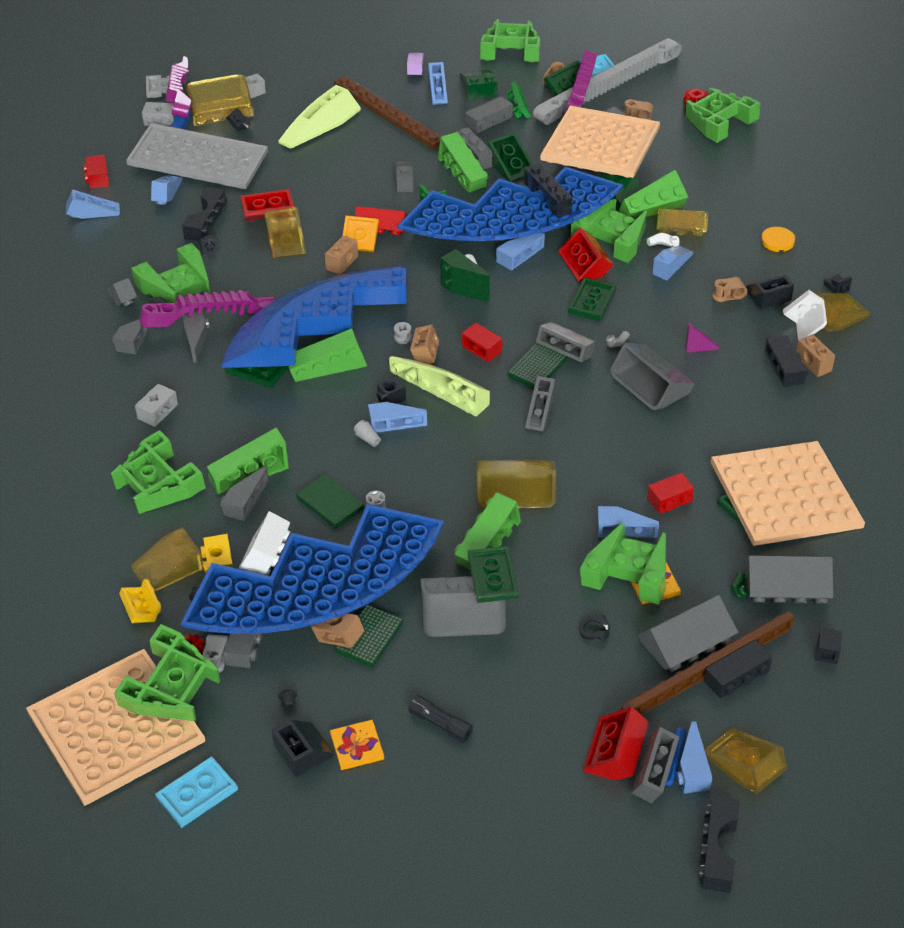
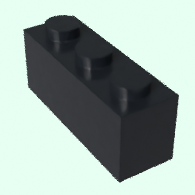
M788 335L767 338L765 353L783 387L804 384L808 370L806 365H803L801 356L796 352L794 343L790 341Z
M754 640L707 667L704 682L719 698L731 695L739 687L750 684L756 677L767 674L771 668L772 656Z

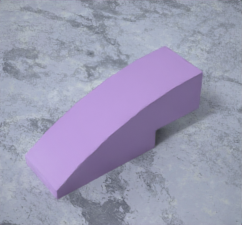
M424 53L408 54L407 75H422Z

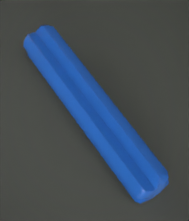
M679 727L674 732L675 735L679 736V740L665 784L669 787L674 783L687 734L685 729Z

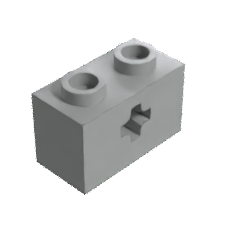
M146 102L142 111L144 125L149 126L151 123L172 127L176 117L171 114L174 104Z
M157 384L135 405L137 419L154 427L158 425L178 405L176 391Z

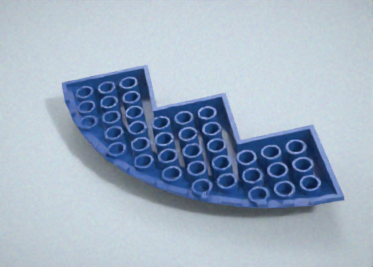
M564 167L554 179L573 197L572 214L557 218L549 210L548 202L543 192H532L527 187L500 178L475 204L432 190L398 225V229L434 238L459 241H491L526 237L568 225L587 216L611 200L623 188V185Z
M408 265L384 266L342 273L307 284L281 296L254 314L240 328L225 352L222 368L295 366L299 335H334L351 328L353 330L354 305L407 304Z
M367 504L349 546L291 533L271 576L211 563L181 622V627L230 634L270 633L315 625L345 615L380 597L407 577L424 559L435 543L444 521ZM248 605V613H245V606Z

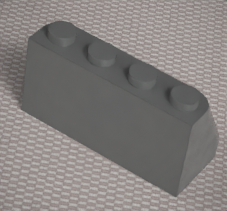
M624 343L611 367L613 378L652 410H661L685 397L695 385L694 382L647 344Z
M748 556L744 560L748 599H752L753 603H765V600H773V603H786V600H794L795 604H805L807 600H815V604H827V600L834 598L832 557Z
M472 576L421 579L423 632L427 636L492 635L505 631L506 600L477 603Z
M717 595L638 634V637L663 669H669L670 672H673L682 667L681 662L687 660L690 663L699 658V653L704 651L707 654L715 650L716 644L721 643V645H725L733 641L732 636L737 634L738 631L721 597Z

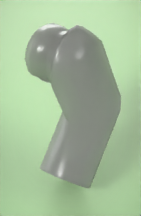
M623 331L618 338H615L614 335H609L606 337L607 345L611 348L623 346L630 337V334L627 331Z

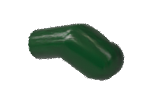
M740 572L736 574L730 588L737 598L744 599L748 596V589L745 590L746 586H742L746 576Z

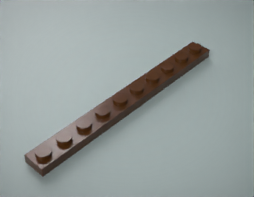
M347 76L334 80V86L338 85L347 89L356 101L432 150L439 147L440 135Z
M790 611L783 615H777L769 623L761 624L756 630L744 634L739 640L728 643L723 649L712 652L701 661L694 662L686 670L678 671L670 679L662 680L657 686L643 691L633 700H627L621 706V710L633 707L641 715L647 713L704 680L706 668L754 640L761 646H764L792 630L795 616Z

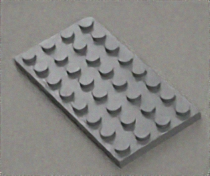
M151 123L126 161L127 165L247 189L268 152V146Z

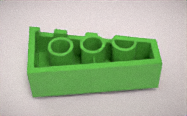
M676 170L624 199L619 211L634 219H637L644 211H647L646 217L683 207L688 199V195Z
M496 492L493 498L488 500L483 513L477 516L476 523L472 529L470 528L467 531L462 544H459L455 549L454 555L457 564L470 570L468 550L495 548L502 545L503 537H509L512 533V526H518L521 522L517 501Z

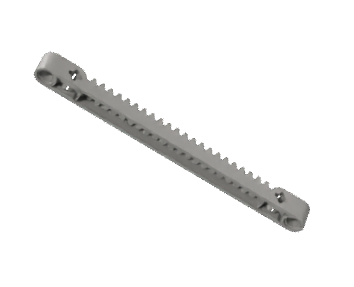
M667 38L595 75L590 79L583 104H585V101L589 102L590 99L593 100L594 97H598V94L602 95L603 92L606 93L607 90L615 88V85L619 86L620 83L623 84L624 81L627 82L628 79L636 77V74L640 75V72L644 73L645 70L652 69L653 66H657V63L662 64L674 59L681 52V44ZM573 87L538 105L534 109L533 117L545 125L560 119L562 113L566 110Z

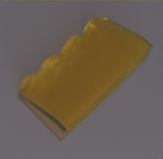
M243 75L191 82L186 87L187 96L192 99L189 109L194 126L227 121L226 117L236 108L245 117L254 116L247 81Z
M477 460L478 503L486 508L488 500L493 498L496 492L517 501L518 508L551 507L556 500V467L554 460Z

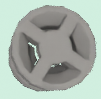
M406 322L395 324V342L398 344L409 343L412 340L411 325Z
M375 490L366 495L367 504L386 508L383 492Z

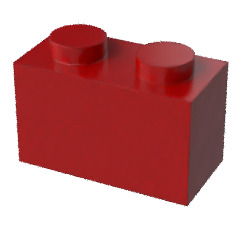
M105 155L86 157V164H83L86 183L89 182L90 189L109 186Z
M475 323L462 332V347L489 362L502 352V338Z
M679 473L648 485L647 500L661 514L693 500L694 487L683 473Z

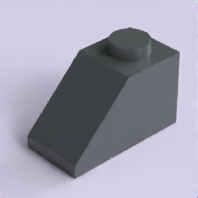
M129 278L112 284L106 290L118 306L122 304L124 307L134 303L133 300L137 298Z
M140 319L120 326L112 338L115 350L136 355L149 332L148 327L142 326Z

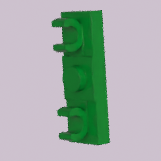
M513 81L511 83L512 89L507 91L510 101H514L516 104L513 108V114L516 118H520L524 114L527 119L531 117L526 99L517 82Z

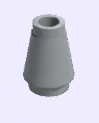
M361 420L355 425L354 432L357 437L373 447L380 443L381 438L368 421Z

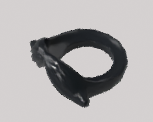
M605 615L589 617L581 623L579 630L581 636L586 640L600 639L604 641V639L609 637L610 625ZM597 622L604 626L606 631H596L587 634L583 629L586 624Z

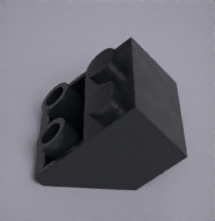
M786 275L745 286L748 291L747 293L760 309L791 301L794 284Z
M290 720L272 730L275 748L296 777L335 756L333 750L312 722Z

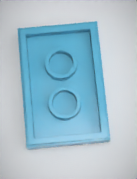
M211 756L155 793V795L182 828L236 792L238 786Z

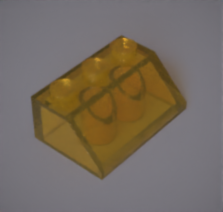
M658 209L656 231H660V233L670 234V232H676V235L693 233V236H703V234L707 233L708 212Z

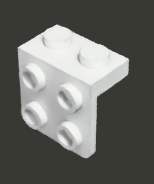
M810 290L783 309V314L796 322L798 340L812 334L814 335L827 324L824 300Z

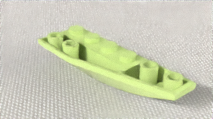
M335 85L311 103L295 119L280 138L279 144L291 149L342 125L358 113L361 108L347 89Z
M394 356L389 358L390 372L463 409L467 413L477 417L490 404L489 390L457 374L410 359Z

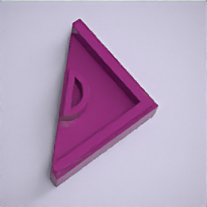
M691 323L688 324L685 345L686 353L719 350L716 342L714 343L706 334L694 328Z

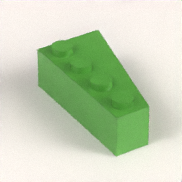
M458 132L442 136L440 138L437 159L445 162L444 166L447 169H451L454 177L458 176L459 183L468 192L486 187L488 175L480 166L479 161L473 156L472 150L465 144L464 138Z
M351 328L298 350L295 366H289L295 382L367 367V364Z
M276 427L208 465L209 480L216 493L220 494L228 491L231 487L263 466L267 467L268 476L289 469L286 442Z

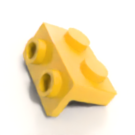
M144 579L141 587L121 588L119 594L131 622H155L158 613L161 611V603L157 600L154 588L149 580Z

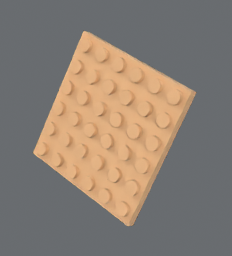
M570 106L541 153V160L548 163H558L564 166H574L580 169L584 168L596 172L600 171L634 178L660 128V122Z
M818 441L711 457V464L753 546L864 527L865 522Z
M145 649L26 708L30 718L84 806L205 742V736L194 721L139 715L117 705L114 692L125 676L145 684L155 670L156 665Z

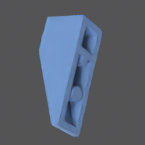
M443 62L428 63V79L432 104H448Z
M166 175L153 180L151 185V201H157V204H166V202L171 201L183 177Z
M72 189L66 203V214L81 219L119 216L120 207L119 203Z
M539 233L505 242L496 249V262L512 271L544 247L545 234Z
M681 246L662 250L654 258L653 275L668 280L693 255V251Z
M389 402L368 404L369 421L376 433L427 426V411L425 409Z
M598 506V537H607L621 523L625 524V537H658L659 521L618 506Z
M696 721L691 722L679 771H676L677 784L682 786L684 794L708 791L712 783V774Z

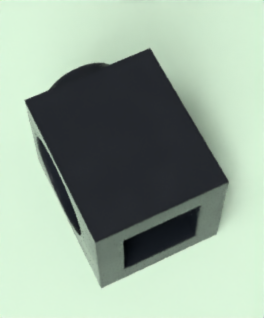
M396 376L377 384V399L380 403L398 404L406 400V386Z
M820 628L816 661L838 663L842 631Z

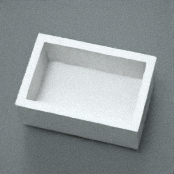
M269 511L253 536L239 569L268 576L271 571L269 567L275 566L279 559L277 554L281 553L285 545L282 541L285 542L289 536L290 531L287 529L290 522Z

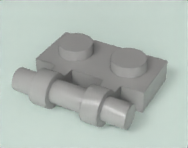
M161 75L146 76L147 98L162 97V93L167 95L170 76L166 78H161Z

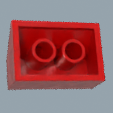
M289 189L241 196L242 212L245 221L270 219L294 213V205Z
M356 206L355 217L379 219L377 233L384 234V231L391 232V235L399 236L400 233L406 232L398 229V225L408 216L405 211Z
M581 227L558 251L580 283L584 277L589 279L603 277L614 265L594 236Z
M633 707L599 717L583 771L615 781L632 777L636 770L649 722Z

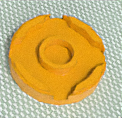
M771 227L764 230L761 241L768 250L779 252V250L788 251L794 246L795 235L786 228Z

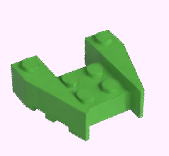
M497 19L493 23V27L489 28L487 34H483L481 38L480 59L486 61L495 60L497 48H515L517 50L524 49V61L530 63L539 62L540 37L537 36V32L533 29V25L529 20L528 24L499 23V19Z
M709 88V95L696 103L687 100L686 118L705 137L717 143L728 137L729 120L727 119L733 116L746 124H751L759 119L760 102L747 96L742 98L736 97L735 93L724 94L721 93V90Z
M612 199L599 209L571 224V237L581 227L595 238L614 245L613 257L628 263L637 254L646 226L647 211H644L637 219L615 211L616 199Z
M192 243L177 249L178 267L159 275L147 262L131 268L134 284L143 294H150L153 298H164L167 303H175L178 295H182L185 298L187 294L192 296L195 293L201 292L210 294L209 280L200 251Z
M160 430L145 438L139 444L140 447L128 455L129 459L123 465L119 464L111 473L116 490L129 484L138 494L133 499L139 514L188 499L206 488L202 472L192 462L177 471H174L165 462L173 457L174 453L170 440Z
M621 523L587 554L580 568L581 585L601 590L608 576L631 582L635 581L639 585V600L659 605L666 591V533H662L658 544L654 545L626 538L625 524Z
M160 624L149 642L152 653L161 657V661L145 684L125 676L114 692L117 705L139 715L195 721L194 706L189 705L205 678L216 683L220 682L218 668L210 660L203 657L194 645L187 642L180 632Z

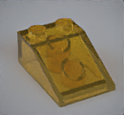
M292 207L264 212L273 259L306 254L298 208Z
M848 293L816 294L824 300L827 319L824 329L827 331H841L871 315L868 310Z
M182 527L162 537L134 562L131 568L141 583L144 579H148L155 592L204 569L200 550Z
M734 728L728 730L705 749L706 757L741 787L756 793L761 792L788 769L782 746Z

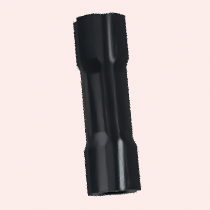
M416 695L410 702V713L443 729L460 742L465 743L473 732L472 724L452 716L421 695Z

